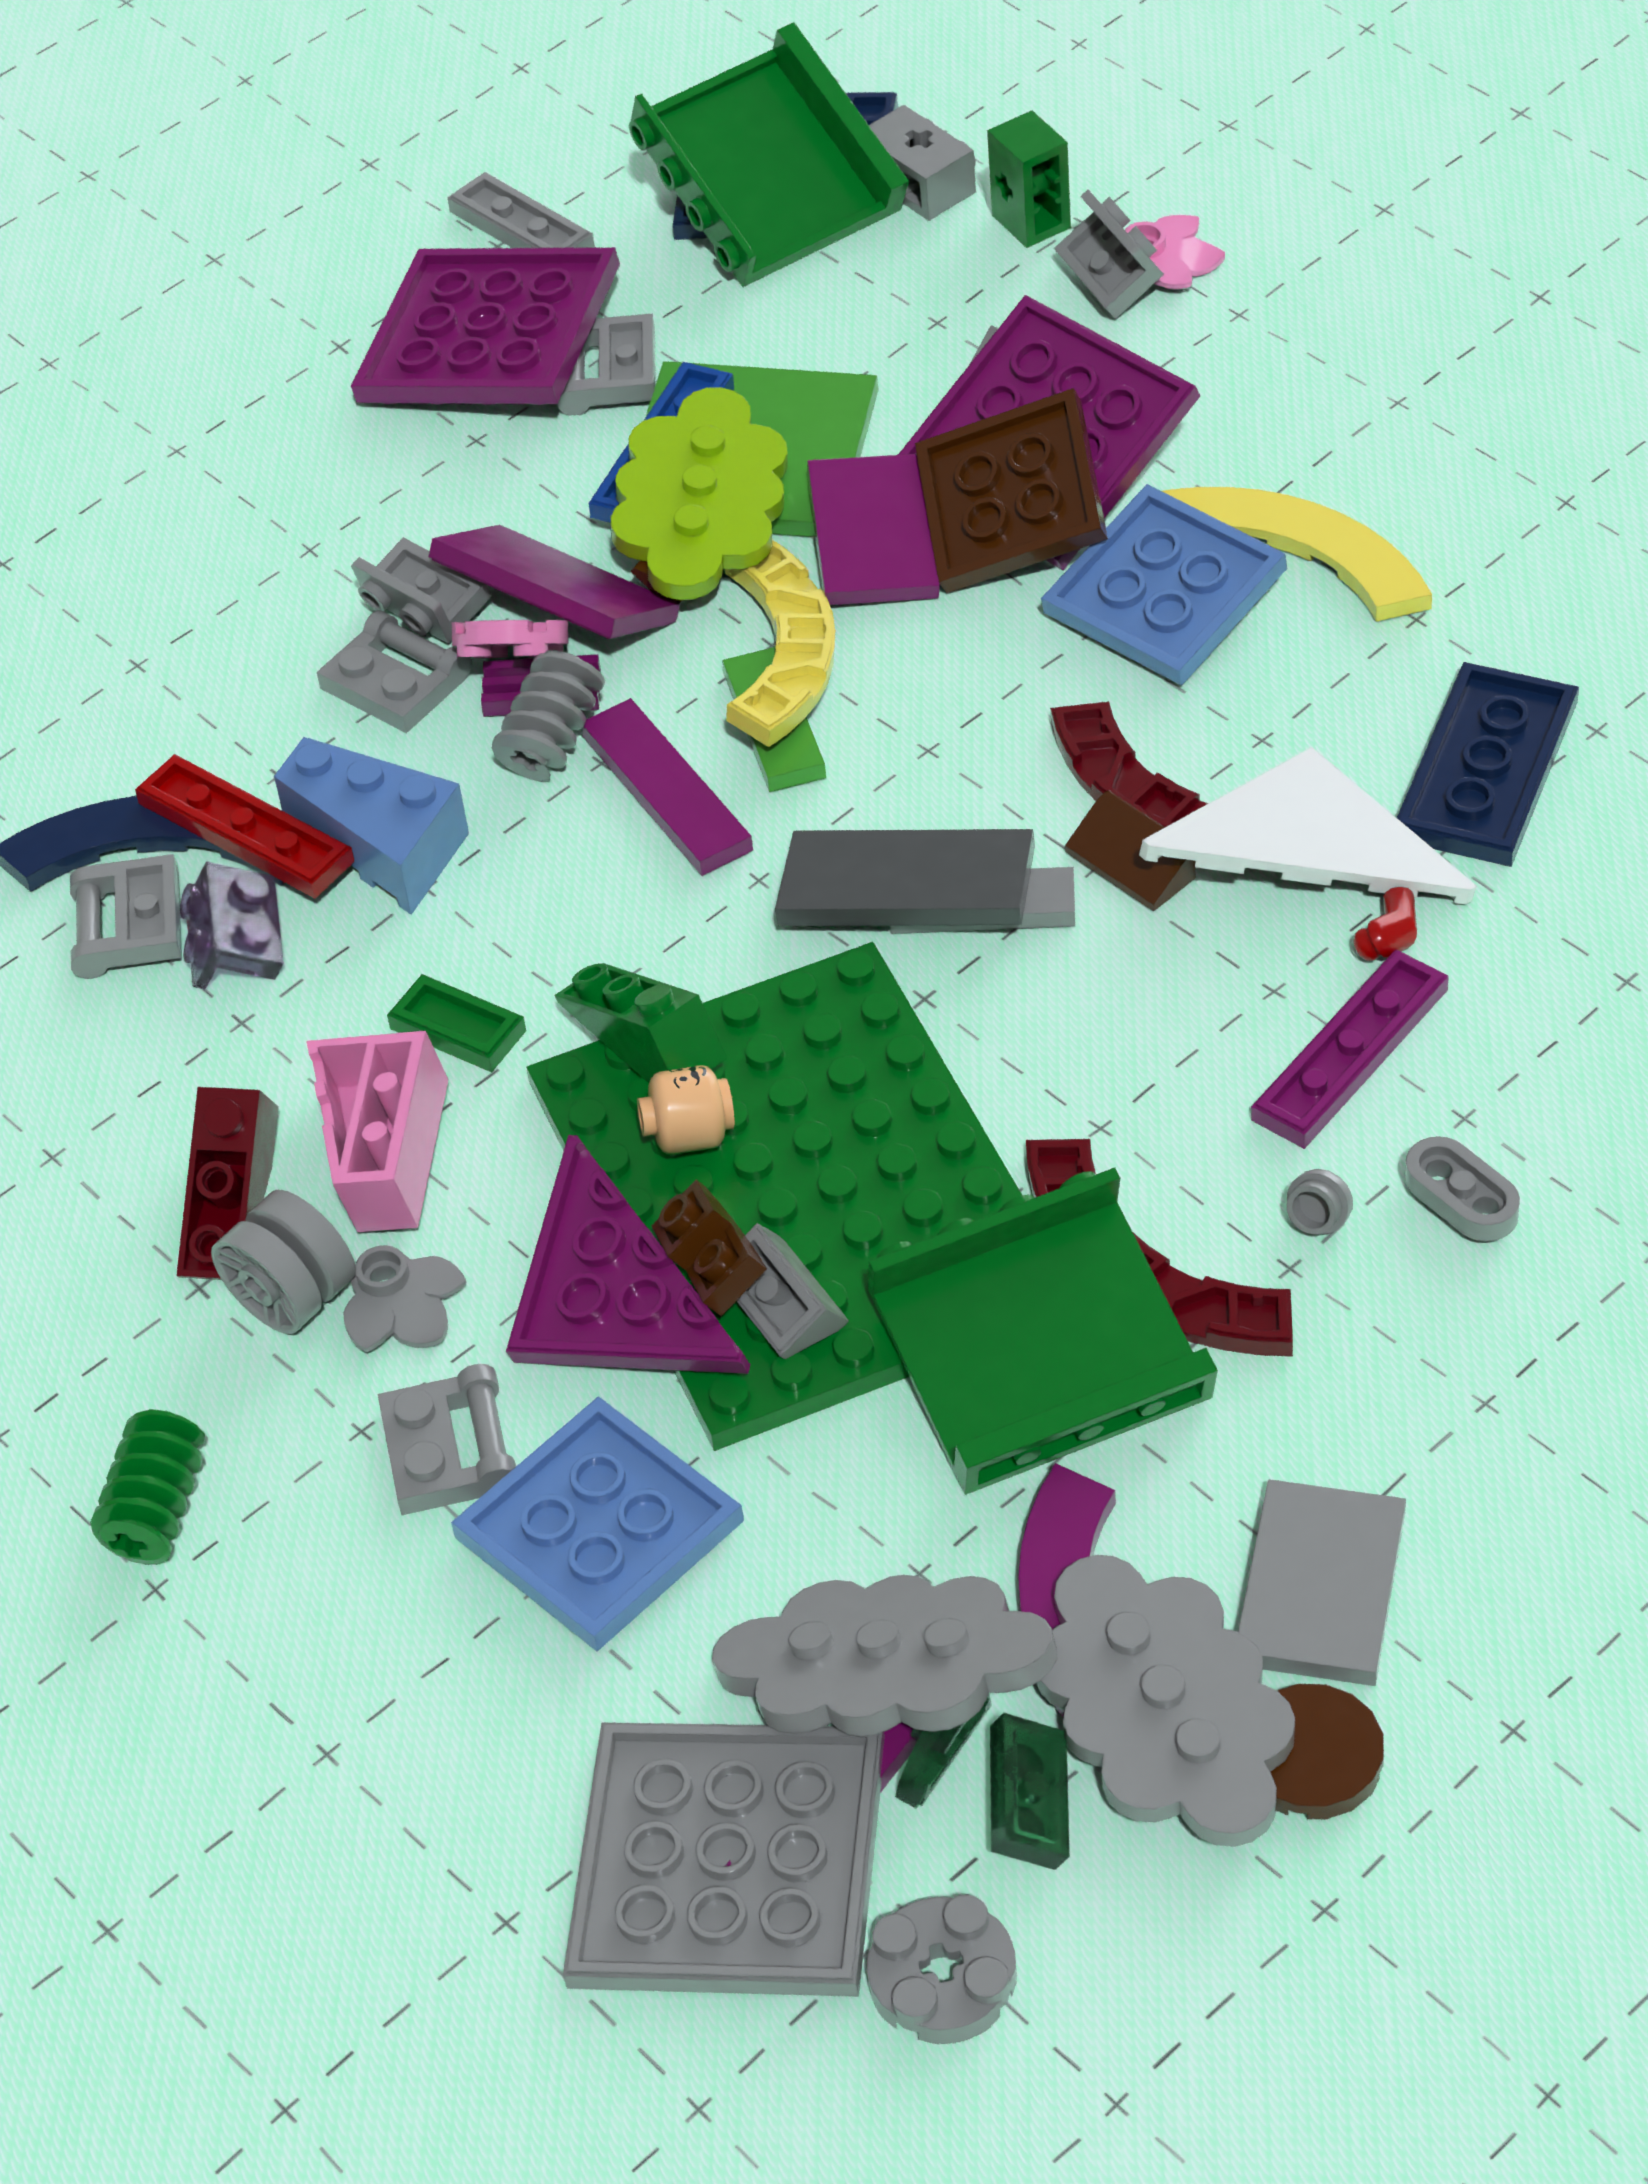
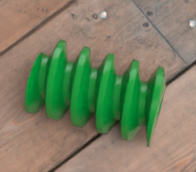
M149 1409L137 1412L127 1419L122 1433L123 1439L119 1441L114 1455L115 1461L110 1466L106 1477L107 1483L103 1486L98 1500L99 1506L95 1508L90 1524L93 1535L102 1546L113 1554L131 1562L156 1565L168 1561L171 1554L172 1546L170 1540L176 1538L180 1528L177 1518L182 1517L188 1505L185 1496L191 1494L195 1484L193 1474L199 1472L203 1461L201 1453L197 1448L204 1443L205 1434L196 1424L183 1416L168 1411Z

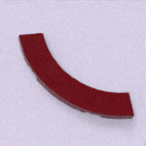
M1109 701L1050 708L1051 724L1062 757L1078 783L1095 801L1107 790L1111 791L1164 827L1209 804L1200 801V794L1176 784L1162 774L1156 773L1153 775L1136 759V752L1120 732L1113 717Z
M1090 1139L1026 1140L1028 1180L1034 1197L1059 1189L1067 1179L1076 1174L1087 1171L1096 1174L1092 1160ZM1133 1232L1187 1341L1224 1351L1262 1356L1293 1357L1291 1289L1239 1285L1205 1276L1203 1280L1195 1278L1170 1266V1259L1150 1247Z

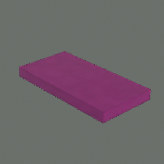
M500 524L434 537L431 541L428 557L432 558V561L607 639L670 625L676 622L680 603Z

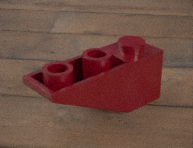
M197 1087L176 1274L179 1278L222 1280L212 1260L211 1250L213 1245L238 1222L246 1221L247 1214L264 1199L273 1164L279 1106L261 1090Z

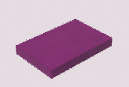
M917 454L807 460V477L822 591L827 596L829 604L840 605L939 598L940 585Z

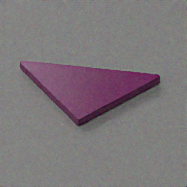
M568 1135L506 1348V1353L514 1363L748 1374L750 1363L740 1348L724 1330L708 1306L702 1302L698 1293L689 1284L672 1259L667 1256L663 1247L647 1226L644 1225L577 1135Z

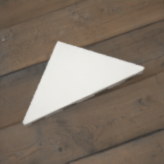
M1313 747L1308 748L1143 839L1139 856L1145 861L1157 862L1158 858L1164 856L1196 861L1195 868L1239 874H1244L1245 868L1283 873L1281 878L1283 880L1330 886L1332 880L1368 884V891L1386 893V891L1394 887H1406L1413 892L1414 898H1417L1418 892L1448 895L1453 899V903L1465 905L1473 900L1477 887L1470 879Z

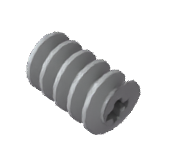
M548 650L533 659L530 668L531 673L524 677L520 689L521 693L515 696L512 701V712L504 717L501 727L502 731L494 737L492 743L494 756L505 767L516 774L539 782L550 779L551 774L547 767L559 769L565 766L567 756L562 749H570L575 746L577 737L572 730L582 729L586 724V717L581 710L588 711L593 709L596 698L591 691H600L605 685V678L595 667L577 656L557 650Z

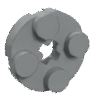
M968 1894L958 1895L954 1898H927L906 1905L894 1914L882 1917L875 1924L872 1933L873 1943L867 1956V1974L872 2000L879 2014L886 2022L896 2029L897 2022L907 2030L918 2032V2040L933 2044H951L982 2034L1000 2018V2008L1008 2001L1010 1994L1012 1997L1017 1984L1015 1950L1006 1928L997 1918L988 1913V1909L982 1900ZM936 1958H948V1960H955L959 1963V1965L953 1968V1979L948 1982H940L935 1973L923 1974L922 1970L931 1965V1961Z

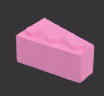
M416 1031L306 1041L316 1077V1082L314 1083L316 1097L321 1105L324 1120L322 1129L332 1184L356 1231L369 1232L418 1228L449 1081L427 1032Z

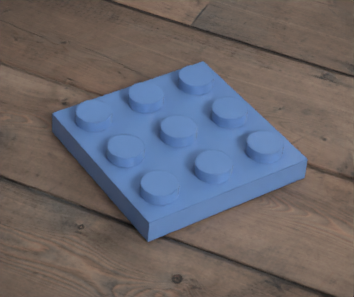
M1146 484L1106 527L1108 539L1090 545L1041 597L1045 614L1182 686L1287 570L1286 555Z
M598 1396L455 1518L451 1524L454 1536L459 1542L598 1652L744 1522L741 1504Z

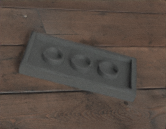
M1033 829L793 831L775 907L778 926L1022 925L1035 849Z

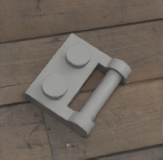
M653 313L596 318L557 404L561 412L574 416L582 415L590 406L651 401L656 385ZM591 346H599V378L585 379V353Z
M376 610L367 618L363 631L319 669L317 677L320 689L407 734L464 682L470 673L472 659L471 657H457V648L450 647L446 650L399 626L397 618L382 610ZM390 646L435 670L427 676L382 653V651Z
M174 854L84 866L72 872L70 875V895L76 900L77 944L71 949V970L75 975L85 979H93L103 975L107 968L181 958L179 881ZM115 892V937L101 939L100 900L104 898L106 893Z
M473 1364L461 1370L457 1377L377 1394L401 1516L478 1499L516 1467L513 1457L506 1454L495 1397L499 1393V1383L496 1371L490 1365ZM469 1407L480 1460L476 1466L461 1469L450 1411Z

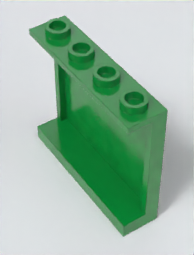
M795 22L777 29L773 48L759 56L650 106L642 93L635 96L631 120L629 122V131L634 143L640 150L648 152L657 165L658 174L664 186L670 191L675 190L686 206V213L693 227L706 234L714 246L715 255L722 268L727 272L732 271L742 287L901 210L909 180Z

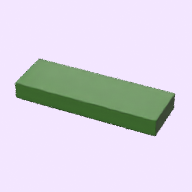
M776 647L722 660L724 676L733 699L743 694L756 682L766 667L772 664ZM807 717L789 734L770 747L747 734L769 792L826 778L825 762Z

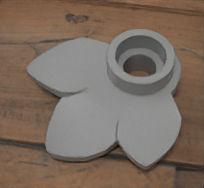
M387 1245L375 1246L363 1252L356 1261V1273L351 1280L355 1295L348 1302L343 1312L345 1328L355 1346L362 1351L369 1352L381 1345L392 1335L400 1343L414 1348H426L440 1344L447 1334L449 1325L442 1299L457 1293L467 1283L458 1267L438 1256L410 1259L399 1249Z

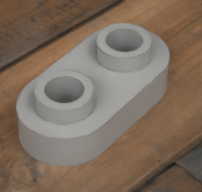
M1435 1136L1422 1139L1410 1148L1406 1157L1405 1179L1407 1187L1412 1194L1458 1231L1474 1240L1495 1241L1506 1237L1515 1229L1518 1223L1520 1197L1516 1187L1467 1147L1452 1138ZM1439 1176V1177H1444V1178H1446V1179H1444V1180H1435V1179H1433L1432 1177Z

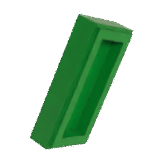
M424 974L420 975L387 1014L391 1030L398 1033L426 1031L435 1049L489 1072L495 1070L526 1032L524 1016Z

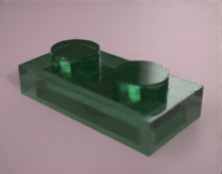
M1003 1713L990 1725L991 1852L1056 1870L1070 1857L1067 1742L1064 1737V1730Z

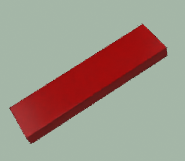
M176 754L171 756L135 789L138 804L314 899L355 862L350 846Z

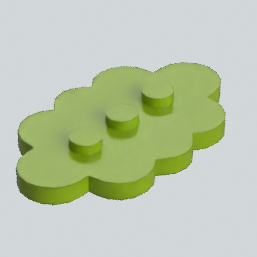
M721 387L704 388L691 393L683 400L677 416H656L642 421L633 428L628 437L629 462L623 465L615 476L616 499L619 505L615 507L611 515L612 542L619 552L629 558L647 561L648 581L654 590L665 597L677 600L696 599L707 595L717 587L722 577L723 569H746L758 565L768 557L772 548L771 522L779 517L784 509V485L780 479L784 476L788 467L787 443L781 434L772 428L751 424L750 405L743 396L733 390Z

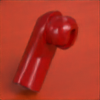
M1394 887L1386 891L1383 896L1384 915L1371 920L1367 928L1359 929L1354 935V946L1362 959L1374 961L1380 956L1388 958L1396 949L1402 952L1414 944L1417 938L1415 899L1413 892L1409 888Z

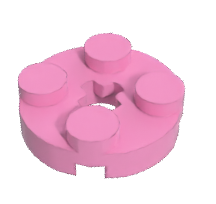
M487 620L451 623L452 646H457V657L508 658V646H513V656L537 657L548 650L563 652V645L569 644L567 620H546V622L535 623L529 620Z

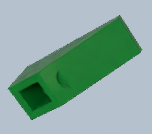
M598 963L578 971L572 978L573 983L554 995L557 1002L648 1082H650L654 1074L661 1071L700 1065L707 1066L712 1070L727 1059L699 994L609 964Z

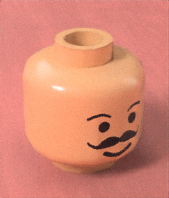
M700 1065L658 1072L653 1075L649 1082L648 1097L637 1098L638 1118L643 1137L655 1135L659 1148L667 1155L716 1148L722 1143L725 1130L734 1129L735 1126L733 1102L728 1081L726 1078L717 1079L711 1068Z

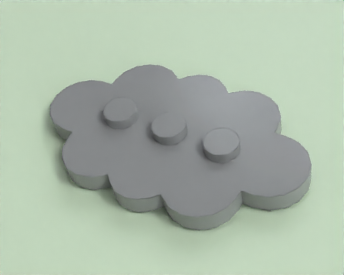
M1093 1555L1081 1558L1065 1568L1056 1582L1055 1611L1060 1625L1052 1631L1057 1646V1661L1051 1671L1037 1682L1040 1693L1052 1705L1065 1710L1063 1726L1068 1748L1078 1759L1091 1765L1102 1767V1787L1107 1801L1123 1816L1134 1821L1155 1823L1180 1814L1189 1828L1199 1838L1214 1845L1236 1847L1255 1841L1267 1832L1275 1818L1277 1788L1270 1771L1286 1761L1294 1747L1295 1716L1290 1703L1277 1690L1262 1684L1263 1658L1258 1646L1248 1636L1224 1628V1610L1218 1595L1206 1584L1195 1579L1169 1577L1147 1584L1142 1575L1129 1562L1107 1555Z
M903 1574L887 1577L867 1588L852 1581L843 1580L819 1582L809 1586L789 1600L781 1617L751 1619L727 1631L714 1646L712 1661L723 1688L735 1695L756 1697L764 1721L773 1729L779 1732L799 1734L812 1732L832 1723L837 1729L848 1735L864 1737L882 1733L901 1722L916 1730L931 1732L949 1730L964 1724L981 1710L989 1693L1022 1690L1036 1684L1045 1677L1057 1661V1646L1052 1628L1044 1618L1031 1612L1009 1611L1004 1592L997 1583L987 1578L960 1577L933 1587L928 1581L918 1576Z

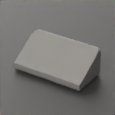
M758 1223L745 1235L760 1256L767 1270L742 1294L737 1302L780 1357L787 1359L839 1331L849 1322L843 1312L779 1235Z

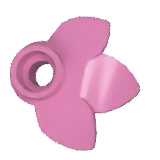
M1170 215L1159 218L1155 223L1147 221L1136 222L1125 229L1128 233L1136 226L1157 249L1150 259L1164 274L1154 283L1168 289L1188 288L1192 285V276L1208 274L1225 260V251L1195 237L1199 228L1198 216Z

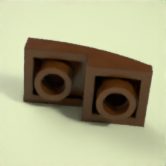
M697 1179L682 1194L674 1196L665 1204L659 1218L652 1225L667 1256L686 1270L702 1302L720 1316L767 1270L760 1256L735 1221L706 1186Z

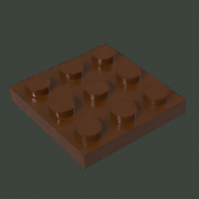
M1074 388L915 443L938 581L946 593L1108 539L1082 402Z

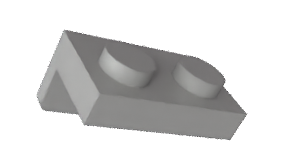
M1087 189L1080 197L1092 209L1093 213L1064 238L1054 250L1116 319L1164 274L1150 259L1157 249L1136 226L1128 233L1123 229L1131 220L1109 196L1101 204L1090 190Z
M404 537L377 566L360 557L356 559L351 568L360 584L358 593L371 608L382 611L387 609L401 617L402 621L415 633L424 636L428 632L448 644L452 640L451 623L470 621L492 596L488 585L432 561V558L428 557V550Z

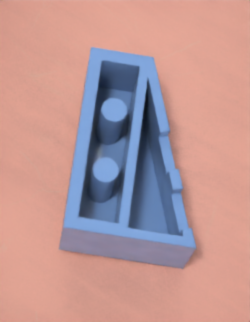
M307 737L301 739L274 775L282 811L350 846L355 861L351 866L359 871L360 879L372 888L379 885L397 898L398 906L410 915L413 914L469 834L460 785L453 781Z

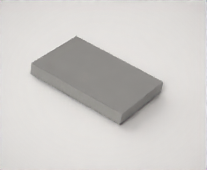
M1268 1479L1238 1633L1248 1636L1258 1646L1263 1658V1670L1376 1686L1406 1513V1498Z

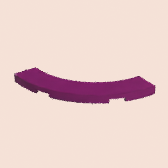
M1055 1463L1038 1492L1027 1520L1020 1550L1018 1575L1020 1608L1022 1612H1031L1044 1618L1052 1630L1060 1625L1055 1611L1056 1582L1065 1568L1078 1559L1094 1555L1095 1546L1102 1528L1116 1505L1114 1489ZM1056 1707L1057 1711L1064 1717L1065 1710Z

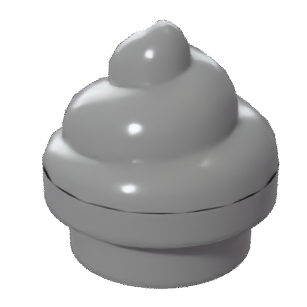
M1313 1169L1305 1171L1291 1183L1287 1192L1288 1216L1298 1229L1308 1234H1330L1337 1231L1345 1224L1353 1210V1197L1348 1185L1340 1176L1329 1170Z

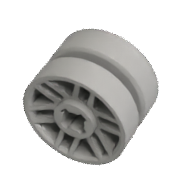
M274 1190L269 1193L247 1214L246 1221L238 1222L213 1245L211 1250L214 1266L232 1295L262 1323L285 1334L297 1332L320 1310L322 1302L331 1300L354 1278L356 1273L352 1254L333 1225L311 1204L285 1190Z

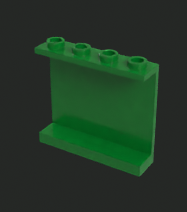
M1115 1167L1098 1174L1091 1171L1076 1174L1067 1179L1059 1189L1038 1197L1033 1195L1016 1197L1005 1203L999 1212L975 1221L971 1218L958 1219L943 1227L936 1236L915 1244L908 1241L895 1243L882 1250L875 1259L869 1261V1293L964 1495L1213 1398L1218 1370L1207 1348L1195 1352L1192 1351L1117 1202L1121 1178Z

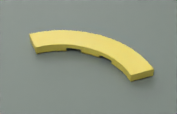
M1192 487L1162 491L1251 537L1267 540V545L1275 549L1292 553L1309 561H1312L1315 557L1327 563L1338 571L1337 578L1350 587L1364 602L1376 622L1432 609V593L1422 576L1409 560L1382 536L1341 512L1312 501L1259 489Z
M772 540V548L768 557L758 565L746 569H725V574L742 585L763 607L771 621L776 638V652L772 664L766 667L756 682L743 694L727 704L726 721L768 747L789 734L808 716L819 702L829 683L834 665L835 651L834 618L827 596H825L824 591L817 589L816 585L810 580L809 570L806 566L774 540Z

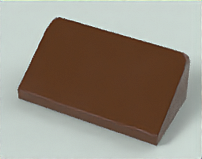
M1108 790L1096 800L1065 844L1066 853L1152 911L1158 909L1196 878V861L1162 856L1158 858L1157 862L1145 861L1139 856L1142 840L1165 827Z

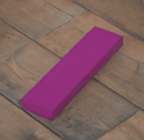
M631 698L586 719V724L581 729L583 738L701 876L753 851L750 833Z
M1396 949L1251 1106V1121L1305 1149L1448 991L1449 976Z

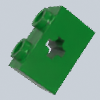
M1033 110L988 129L992 216L1026 248L1070 229L1068 142Z

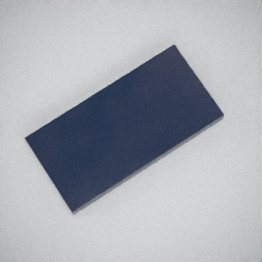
M1463 662L1397 819L1434 850L1512 867L1578 703L1579 686Z

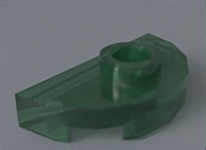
M990 1693L981 1710L964 1724L949 1730L936 1732L913 1728L911 1738L916 1740L917 1743L900 1777L895 1795L896 1798L915 1809L919 1805L923 1806L992 1706Z

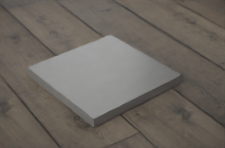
M602 1722L563 1970V1979L567 1989L859 1997L881 1792L880 1776L885 1739L884 1732L863 1737L848 1735L835 1726H824L812 1732L793 1734L779 1732L768 1725ZM730 1860L731 1866L726 1867L725 1865Z

